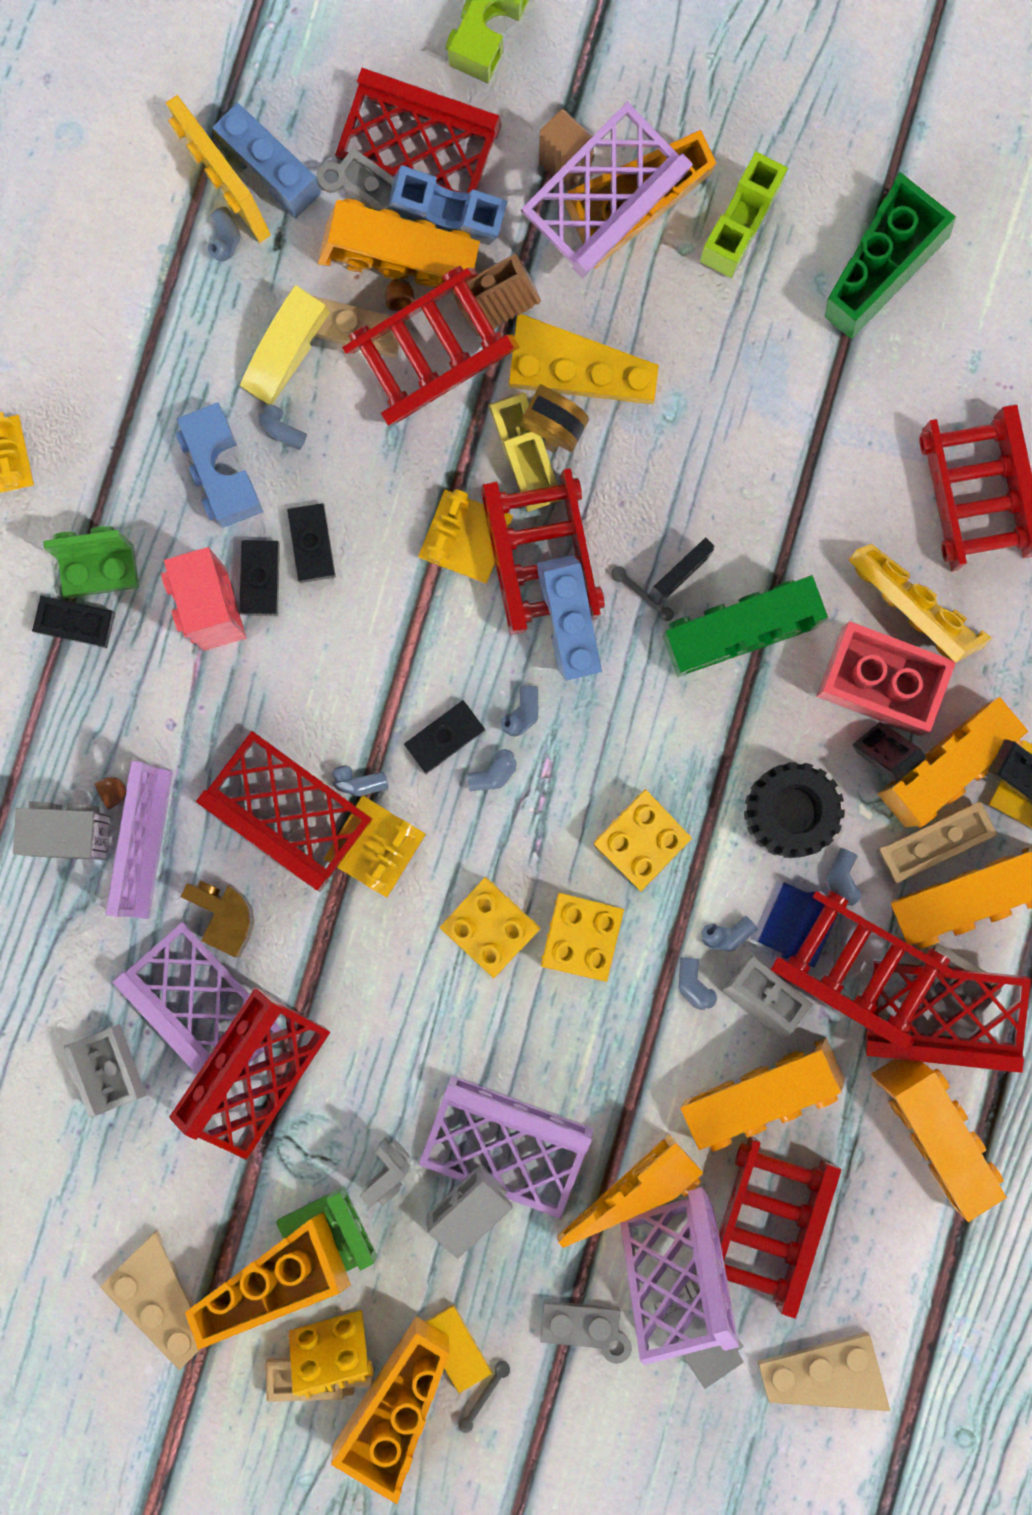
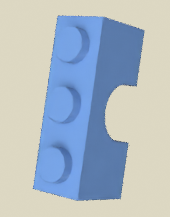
M238 102L212 127L218 146L243 170L247 167L253 170L266 185L269 194L295 219L321 194L317 177Z
M402 165L394 176L386 209L395 211L401 217L413 221L426 220L436 225V228L444 231H464L470 234L472 239L479 240L480 243L490 245L498 237L507 200L474 189L468 193L452 191L436 183L437 177Z
M217 402L177 418L181 430L175 432L183 453L190 451L194 464L189 466V470L196 486L203 485L208 498L203 499L202 502L210 521L217 519L222 528L263 513L264 511L246 470L233 475H222L216 472L215 464L218 456L223 451L237 446L220 404Z
M573 555L536 563L543 599L548 606L554 634L551 635L558 671L565 681L602 672L581 563Z

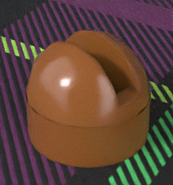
M394 279L388 283L385 289L387 308L400 311L415 301L414 291L409 282Z
M106 777L94 783L100 798L108 810L119 805L125 798V784L118 778Z

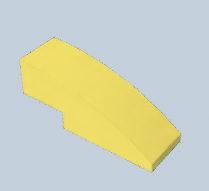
M295 285L257 347L240 383V387L265 404L273 405L311 349V340L330 314L327 306Z
M524 392L488 404L519 492L557 485L542 437L520 426L521 420L529 406L526 393ZM561 500L525 506L527 512Z

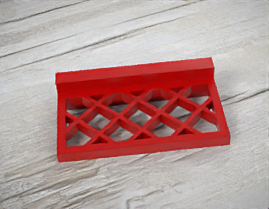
M361 67L357 79L358 88L335 157L343 160L349 153L346 151L350 139L364 132L372 149L363 153V155L368 159L376 156L379 163L372 162L392 177L395 176L401 165L414 169V164L432 156L440 171L439 174L435 175L437 177L436 182L443 179L446 186H440L460 192L451 188L447 177L466 168L471 177L467 193L472 189L477 190L494 140L497 139L502 126L500 116ZM364 98L379 102L384 114L364 123L360 115ZM385 105L393 107L394 109L387 112ZM402 112L413 114L418 126L398 135L391 118ZM419 117L427 119L428 121L421 124ZM358 118L361 126L354 129ZM387 120L395 138L375 147L368 130ZM438 123L447 126L452 138L432 147L425 130ZM453 129L459 130L463 133L456 136ZM421 132L429 150L409 159L402 141ZM472 135L484 139L485 142L481 153L466 159L459 142ZM399 144L406 161L393 168L384 165L379 153ZM455 144L463 162L443 171L436 153ZM477 162V165H476V168H475V171H474V174H473L470 165H472V164H474V163Z
M253 731L249 733L207 791L204 789L195 801L318 892L323 890L329 882L328 879L373 820ZM255 742L266 750L268 766L247 769L245 754ZM272 755L283 763L273 765ZM241 761L242 770L233 771ZM285 768L294 770L297 775L298 788L277 791L274 770ZM269 771L272 792L251 795L248 774ZM243 775L246 796L229 798L219 791L228 777ZM302 777L313 784V786L303 787ZM314 790L324 792L327 796L329 810L307 813L304 792ZM299 793L302 814L281 817L278 796ZM273 797L276 818L266 820L256 818L253 813L252 800ZM332 799L342 805L343 808L333 809ZM246 801L248 811L238 805L237 802ZM351 812L361 819L353 833L337 835L334 814ZM329 815L332 836L311 839L308 818ZM303 819L306 840L290 843L284 838L282 822ZM277 823L278 833L268 827L267 824ZM347 839L339 850L338 840ZM333 841L335 857L327 868H324L314 860L312 844ZM307 845L308 855L298 849L297 846Z
M874 961L872 976L874 975L881 961ZM898 963L894 973H898L907 984L890 997L883 990L881 995L885 1001L878 1005L879 998L877 999L875 1005L878 1007L874 1013L879 1014L889 1005L897 1013L899 1008L894 1001L912 988L924 966ZM953 969L956 972L951 978L939 971L937 978L946 988L929 1001L924 997L922 1001L924 1005L917 1009L909 1025L912 1026L910 1029L912 1032L908 1033L917 1039L910 1051H904L868 1028L865 1033L864 1048L866 1056L1023 1073V1047L1031 978ZM906 974H913L917 976L910 980ZM945 978H951L956 980L949 984L945 980ZM966 980L976 981L985 992L966 1005L954 989ZM983 982L995 984L988 988ZM1005 984L1020 986L1019 1000L1007 1009L993 995ZM951 993L963 1009L945 1022L933 1005ZM990 997L1002 1013L984 1026L971 1010ZM929 1009L941 1026L930 1034L920 1033L911 1022ZM1018 1009L1017 1021H1015L1011 1014ZM968 1013L980 1030L969 1038L958 1037L950 1027ZM1007 1018L1016 1028L1014 1043L998 1042L989 1031ZM946 1030L951 1036H943L940 1034H942ZM986 1035L989 1040H980V1038Z
M255 987L169 1118L184 1135L194 1140L200 1138L247 1160L331 1032L324 1026L272 999L267 993ZM280 1014L284 1015L287 1028L270 1034V1028ZM308 1030L315 1032L307 1045L297 1048V1034ZM288 1038L289 1052L273 1057L272 1044ZM264 1047L265 1061L249 1066L248 1061L254 1052ZM291 1061V1070L287 1076L276 1080L275 1067ZM267 1070L268 1083L252 1089L250 1076ZM242 1080L244 1093L227 1099V1093L233 1084ZM270 1093V1102L266 1108L255 1112L253 1099ZM245 1103L247 1115L230 1122L229 1109ZM221 1112L223 1125L211 1130H205L204 1128L211 1117ZM248 1126L249 1133L242 1144L237 1145L233 1143L232 1132Z

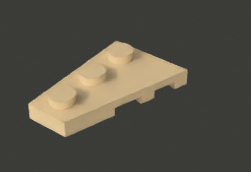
M157 1230L100 1288L174 1366L180 1370L199 1351L184 1313L194 1305L182 1287L177 1276V1269L173 1261H170L162 1244L161 1235Z
M868 1332L757 1361L769 1403L891 1411L871 1336Z

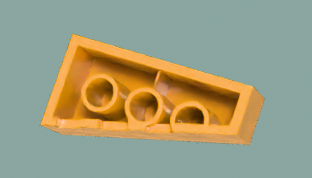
M702 130L669 144L679 156L683 153L693 165L677 184L607 253L594 269L711 175L717 163ZM657 149L643 156V167L659 168L667 158ZM637 159L621 167H637ZM603 174L590 180V194H611V174ZM616 174V194H633L637 190V174ZM643 174V183L652 174ZM584 184L567 191V193L584 194ZM564 200L571 220L585 221V200ZM590 201V221H606L611 216V201ZM616 201V210L625 201ZM575 227L582 244H584L585 227ZM590 227V237L598 228Z
M337 199L326 223L317 264L330 267L331 261L335 260L348 264L347 270L362 273L363 269L375 268L379 269L384 278L406 279L408 275L415 276L414 281L417 284L436 288L444 283L442 276L455 267L461 265L463 270L475 268L480 241L472 239L471 235L464 231H444L436 228L435 224L426 220L410 221L400 218V214L392 210L381 209L376 211L366 208L362 202L355 199H344L343 201Z
M999 696L985 704L925 754L926 759L900 781H891L877 795L905 828L913 826L922 828L937 816L936 812L946 803L949 805L966 792L964 787L972 780L979 781L989 774L988 770L1004 739L1015 741L1018 745L1022 746L1023 743L1020 739L1029 731Z
M1032 846L1022 849L1023 854L1016 857L1014 855L1004 856L985 865L984 869L966 871L950 878L949 882L944 884L939 882L892 900L891 906L906 943L909 945L917 944L918 949L926 948L940 942L938 935L953 931L954 936L967 933L976 929L974 922L989 917L991 923L1013 915L1012 908L1022 904H1026L1027 909H1031Z
M825 1037L814 1042L816 1050L804 1055L803 1051L798 1052L796 1050L775 1063L776 1068L769 1070L768 1066H760L741 1076L742 1082L735 1084L733 1080H729L685 1100L680 1109L699 1151L710 1147L711 1151H717L732 1143L731 1138L742 1133H745L746 1137L757 1135L767 1129L766 1123L779 1118L781 1123H786L800 1117L803 1114L801 1111L803 1108L815 1104L817 1109H820L838 1101L837 1095L842 1092L845 1078L827 1038Z
M894 1059L871 1073L877 1086H881L893 1097L888 1102L896 1116H899L903 1124L909 1130L911 1128L914 1130L909 1137L921 1155L927 1161L929 1159L932 1161L928 1164L930 1171L954 1209L967 1222H970L1007 1198L999 1185L1004 1182L1002 1175L992 1162L987 1163L982 1153L986 1151L983 1142L974 1131H968L964 1124L968 1120V1116L957 1100L951 1101L946 1090L950 1089V1085L938 1068L932 1070L923 1062Z
M324 1212L311 1218L292 1234L184 1312L198 1350L338 1295L351 1286Z
M416 1316L374 1380L372 1387L369 1388L333 1444L332 1466L395 1504H398L404 1480L413 1460L416 1445L424 1429L431 1402L434 1399L449 1356L448 1335Z

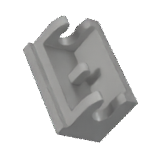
M752 956L738 968L739 972L732 980L726 983L721 991L779 1038L790 1035L813 1003Z
M480 1164L427 1214L428 1233L459 1259L513 1208L512 1203L505 1196L508 1191Z

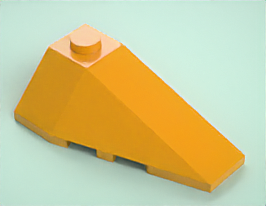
M668 1134L557 1235L558 1243L562 1248L674 1200L680 1194L686 1197L688 1196V1191L694 1190L699 1186L701 1181L698 1177L703 1172L676 1140Z

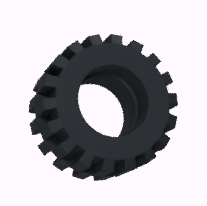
M789 762L767 771L751 786L750 789L752 790L745 800L747 811H744L745 820L748 819L749 823L747 829L750 835L753 834L757 839L755 842L760 847L768 849V853L780 855L783 858H800L820 852L822 848L829 846L834 841V835L840 832L842 825H839V823L845 816V809H841L840 803L844 801L842 793H837L835 787L838 784L834 779L829 780L826 777L827 772L823 769L812 768L813 765L809 763L797 764V762ZM795 788L804 792L813 804V821L809 828L802 832L790 833L781 828L775 820L773 813L774 800L780 792L786 789Z

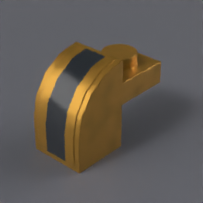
M540 384L521 420L520 426L545 438V449L556 453L560 446L573 453L589 422V417L574 402Z
M200 880L198 885L187 883L180 897L214 913L201 941L233 957H241L250 939L254 925L253 909L246 896L234 886H227L223 897H220L218 894L221 889Z

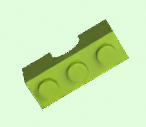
M466 0L461 13L463 20L458 30L452 29L446 42L445 50L448 51L449 66L488 84L504 53L503 35L489 29L486 23L496 16H507L520 21L529 0Z
M755 151L738 183L724 215L721 214L704 245L700 259L701 263L730 278L734 276L782 187L788 167Z

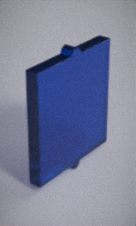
M783 882L757 942L782 953L781 956L784 959H788L791 955L795 957L825 904L813 898L814 891L807 893ZM835 920L809 962V966L815 968Z

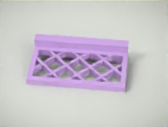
M627 101L523 206L521 212L573 265L572 269L583 279L677 184L693 164L683 153L679 156ZM625 116L637 126V140H616V125ZM611 131V140H602ZM643 134H644L649 140H643ZM595 146L611 147V167H590V151ZM616 147H637V167H616ZM643 147H657L667 160L659 168L643 167ZM584 158V166H576ZM568 173H584V194L563 193V178ZM590 173L611 174V194H590ZM616 174H637V190L633 194H616ZM643 174H652L643 183ZM558 184V193H550ZM542 200H558V220H543L533 209ZM563 200H585V221H563ZM590 201H611V216L606 221H590ZM616 201H625L616 210ZM550 227H558V235ZM563 227H585V243L576 252L563 241ZM590 227L598 228L590 237Z
M131 761L106 910L107 916L150 918L173 778V771L158 769L143 762Z
M183 922L130 969L120 974L112 982L196 1075L210 1056L203 1046H213L214 1050L219 1042V1019L234 1020L236 1015L220 1014L221 993H237L243 999V1005L250 996ZM181 934L192 943L191 960L169 959L170 944ZM165 949L164 959H156L155 957ZM197 950L206 960H196ZM148 963L164 964L163 986L146 985L137 973ZM169 964L191 965L190 987L168 986ZM196 965H210L218 972L217 987H194ZM222 977L232 988H221ZM151 990L162 991V1002ZM167 991H190L188 1013H172L166 1007ZM194 992H217L215 1014H193ZM177 1018H188L187 1029ZM193 1018L215 1019L214 1041H197L193 1037ZM275 1022L270 1028L272 1033L282 1030ZM264 1047L254 1052L248 1064H251L264 1052Z
M451 1075L418 1165L463 1181L470 1174L465 1161L484 1153L492 1170L489 1173L508 1191L505 1195L507 1199L561 1219L585 1153H587L592 1141L593 1128ZM448 1105L463 1110L469 1123L451 1131L444 1117ZM472 1114L482 1118L475 1120ZM489 1121L500 1124L505 1137L486 1144L478 1126ZM442 1126L445 1134L437 1137L439 1129ZM508 1128L514 1129L516 1132L510 1134ZM473 1129L480 1147L462 1155L454 1137ZM526 1134L535 1137L541 1150L522 1158L514 1139ZM446 1140L449 1141L456 1158L445 1163L429 1158L433 1146ZM543 1141L551 1143L552 1145L546 1147ZM508 1142L516 1161L497 1168L489 1150ZM560 1148L575 1152L576 1156L573 1164L557 1171L549 1153ZM544 1156L552 1174L533 1182L525 1164ZM457 1164H460L461 1169L456 1168V1167H453V1166H455V1165H457ZM520 1167L527 1185L516 1190L506 1187L501 1174ZM568 1175L564 1185L561 1177ZM555 1180L561 1192L557 1206L541 1200L536 1188ZM531 1191L533 1197L525 1193Z
M702 1187L688 1191V1199L653 1208L620 1223L639 1357L643 1365L719 1345L724 1351L739 1347L714 1205ZM687 1212L688 1222L679 1234L666 1227L673 1216ZM647 1223L654 1228L643 1244L633 1239L632 1227ZM661 1233L674 1239V1242L664 1256L651 1250ZM683 1245L692 1249L694 1253L693 1258L685 1269L672 1262ZM646 1255L659 1262L648 1279L638 1274L637 1269ZM667 1267L680 1274V1277L669 1292L656 1285ZM688 1280L699 1285L700 1288L699 1294L691 1305L678 1298ZM651 1290L665 1297L653 1315L643 1309V1302ZM673 1303L686 1310V1313L675 1329L661 1321ZM702 1305L704 1313L699 1311ZM696 1316L706 1323L707 1335L690 1339L683 1333ZM645 1318L649 1320L647 1325L645 1324ZM657 1326L671 1334L663 1347L649 1350L648 1339Z

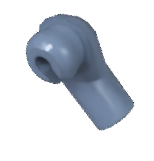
M220 207L211 214L219 234L213 240L214 244L209 243L208 252L212 258L224 262L234 255L241 235L228 208Z
M272 404L266 405L263 414H259L260 425L274 439L297 450H301L307 433L281 422L280 419L283 416L282 409Z
M521 686L520 706L511 714L505 715L501 720L503 732L513 737L525 733L538 720L537 686Z
M501 749L495 753V761L488 771L468 773L469 791L502 788L516 771L517 762L514 759L513 752Z
M347 765L336 767L332 771L334 778L332 783L341 792L360 797L388 789L387 777L383 771L364 777H353L352 769Z
M840 848L828 873L827 881L831 890L849 901L848 905L852 906L858 903L861 898V891L856 887L850 875L858 855Z
M745 915L732 928L717 926L713 923L706 925L701 932L702 941L710 949L732 952L753 935L758 928Z
M680 957L678 984L680 994L696 1009L705 1010L715 1006L717 1002L716 992L713 989H708L698 980L699 959Z

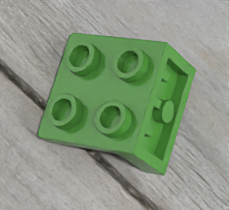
M112 526L95 527L91 529V534L78 536L75 532H60L54 534L53 539L43 541L44 549L58 560L62 593L66 599L139 588L134 545L119 530H114Z
M345 1186L276 1221V1225L284 1239L311 1218L324 1212L346 1272L357 1266L361 1271L373 1265L377 1258V1253Z

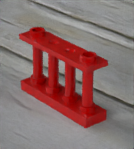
M461 265L455 267L442 276L444 283L372 329L365 325L348 336L351 342L342 347L345 354H354L361 350L389 398L387 401L389 408L381 412L388 426L399 423L520 348L513 335L502 337L500 332L495 333L469 288L467 282L478 276L475 269L466 268L463 270ZM453 291L483 340L480 343L483 349L473 356H470L468 352H463L435 303ZM421 311L425 314L451 359L449 365L452 369L441 376L438 375L437 371L432 372L404 324L405 321ZM389 331H392L420 379L417 382L420 389L410 395L407 394L406 390L401 391L373 341Z
M1017 404L1002 407L989 425L940 433L938 420L933 419L925 425L922 433L919 435L921 453L927 455L944 535V540L941 542L942 557L945 562H949L951 572L957 571L967 564L966 555L1016 546L1017 549H1021L1023 558L1032 557V471ZM990 439L999 442L1001 456H999L998 460L947 469L943 448ZM1001 475L1003 478L1006 477L1009 490L1006 496L955 505L951 483ZM1007 510L1009 513L1014 514L1016 527L1013 532L962 541L958 519Z
M571 468L563 469L559 477L561 485L506 494V491L500 492L498 482L482 485L480 492L510 636L525 633L528 629L527 623L532 622V618L550 615L545 601L529 603L528 600L522 601L519 587L524 586L526 581L539 579L537 565L521 567V564H514L512 550H516L517 545L571 535L575 558L581 563L592 620L597 619L601 615L600 609L605 607L602 589L600 586L595 587L578 500H582L581 484L579 478H573ZM564 499L568 521L514 531L513 527L507 528L504 514L509 513L510 509Z
M829 890L825 896L816 891L813 898L825 904L802 946L796 956L791 955L788 961L777 957L770 970L904 1051H910L917 1038L908 1033L912 1027L909 1023L939 971L951 978L956 971L947 967L951 959L932 948L925 954L846 908L849 901L835 892ZM840 913L858 923L829 975H824L819 980L808 973L811 968L808 964L837 914ZM871 932L892 944L861 996L857 994L855 1000H852L841 993L844 988L841 984ZM906 951L926 964L896 1015H891L886 1020L874 1013L878 1007L875 1003Z
M751 1136L748 1137L746 1144L741 1143L735 1157V1165L739 1166L719 1230L723 1260H725L730 1241L784 1258L785 1263L789 1265L785 1278H779L776 1281L724 1263L727 1281L772 1295L773 1300L777 1301L776 1307L782 1315L796 1319L842 1169L834 1163L821 1160L818 1168L813 1167L810 1170L759 1153L761 1142ZM753 1167L807 1184V1189L811 1190L807 1205L796 1206L748 1190L747 1186ZM744 1204L795 1221L796 1226L800 1227L796 1242L790 1241L788 1244L735 1226L741 1205Z

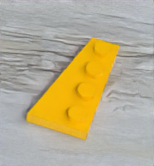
M176 95L165 102L172 115L168 119L171 128L179 139L186 137L189 142L186 144V147L197 164L203 162L207 167L204 169L207 177L216 189L220 187L223 190L224 194L222 195L233 213H239L259 243L270 237V231L252 194L180 97Z
M517 315L514 338L520 348L512 353L509 388L537 391L539 385L542 384L559 394L654 405L658 364L529 316Z
M873 544L856 549L848 559L856 567L857 575L864 581L874 584L882 592V598L890 606L899 608L909 618L910 625L916 631L926 634L934 641L936 649L944 657L952 659L957 663L983 649L992 639L983 630L977 635L965 626L964 623L967 618L958 610L954 609L951 612L938 605L937 594L927 586L924 587L918 583H910L908 581L910 573Z

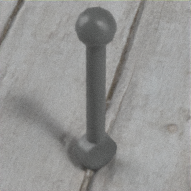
M617 566L613 568L611 576L614 581H622L656 609L660 613L659 615L662 620L670 621L673 619L674 611L672 608L664 607L661 604L656 605L648 597L649 594L626 576V570L623 567Z
M499 1361L496 1364L495 1375L468 1416L459 1421L458 1427L461 1432L469 1433L473 1429L474 1419L500 1379L509 1375L510 1366L506 1361Z

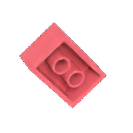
M209 547L164 560L167 572L161 573V577L167 594H172L176 602L177 608L172 610V616L178 632L182 631L185 638L189 637L191 643H196L204 651L247 639L227 568Z
M849 621L841 628L816 697L915 735L923 736L931 732L956 662Z

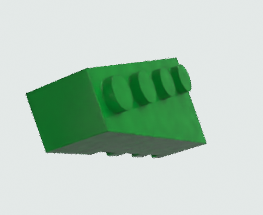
M899 172L890 192L880 205L873 222L864 233L853 257L850 258L830 293L824 317L852 340L950 238L956 216Z
M813 575L797 581H786L763 594L755 592L738 599L739 603L729 607L721 604L709 608L703 612L705 616L692 621L687 616L669 623L670 629L666 630L662 637L677 678L817 629L828 618Z

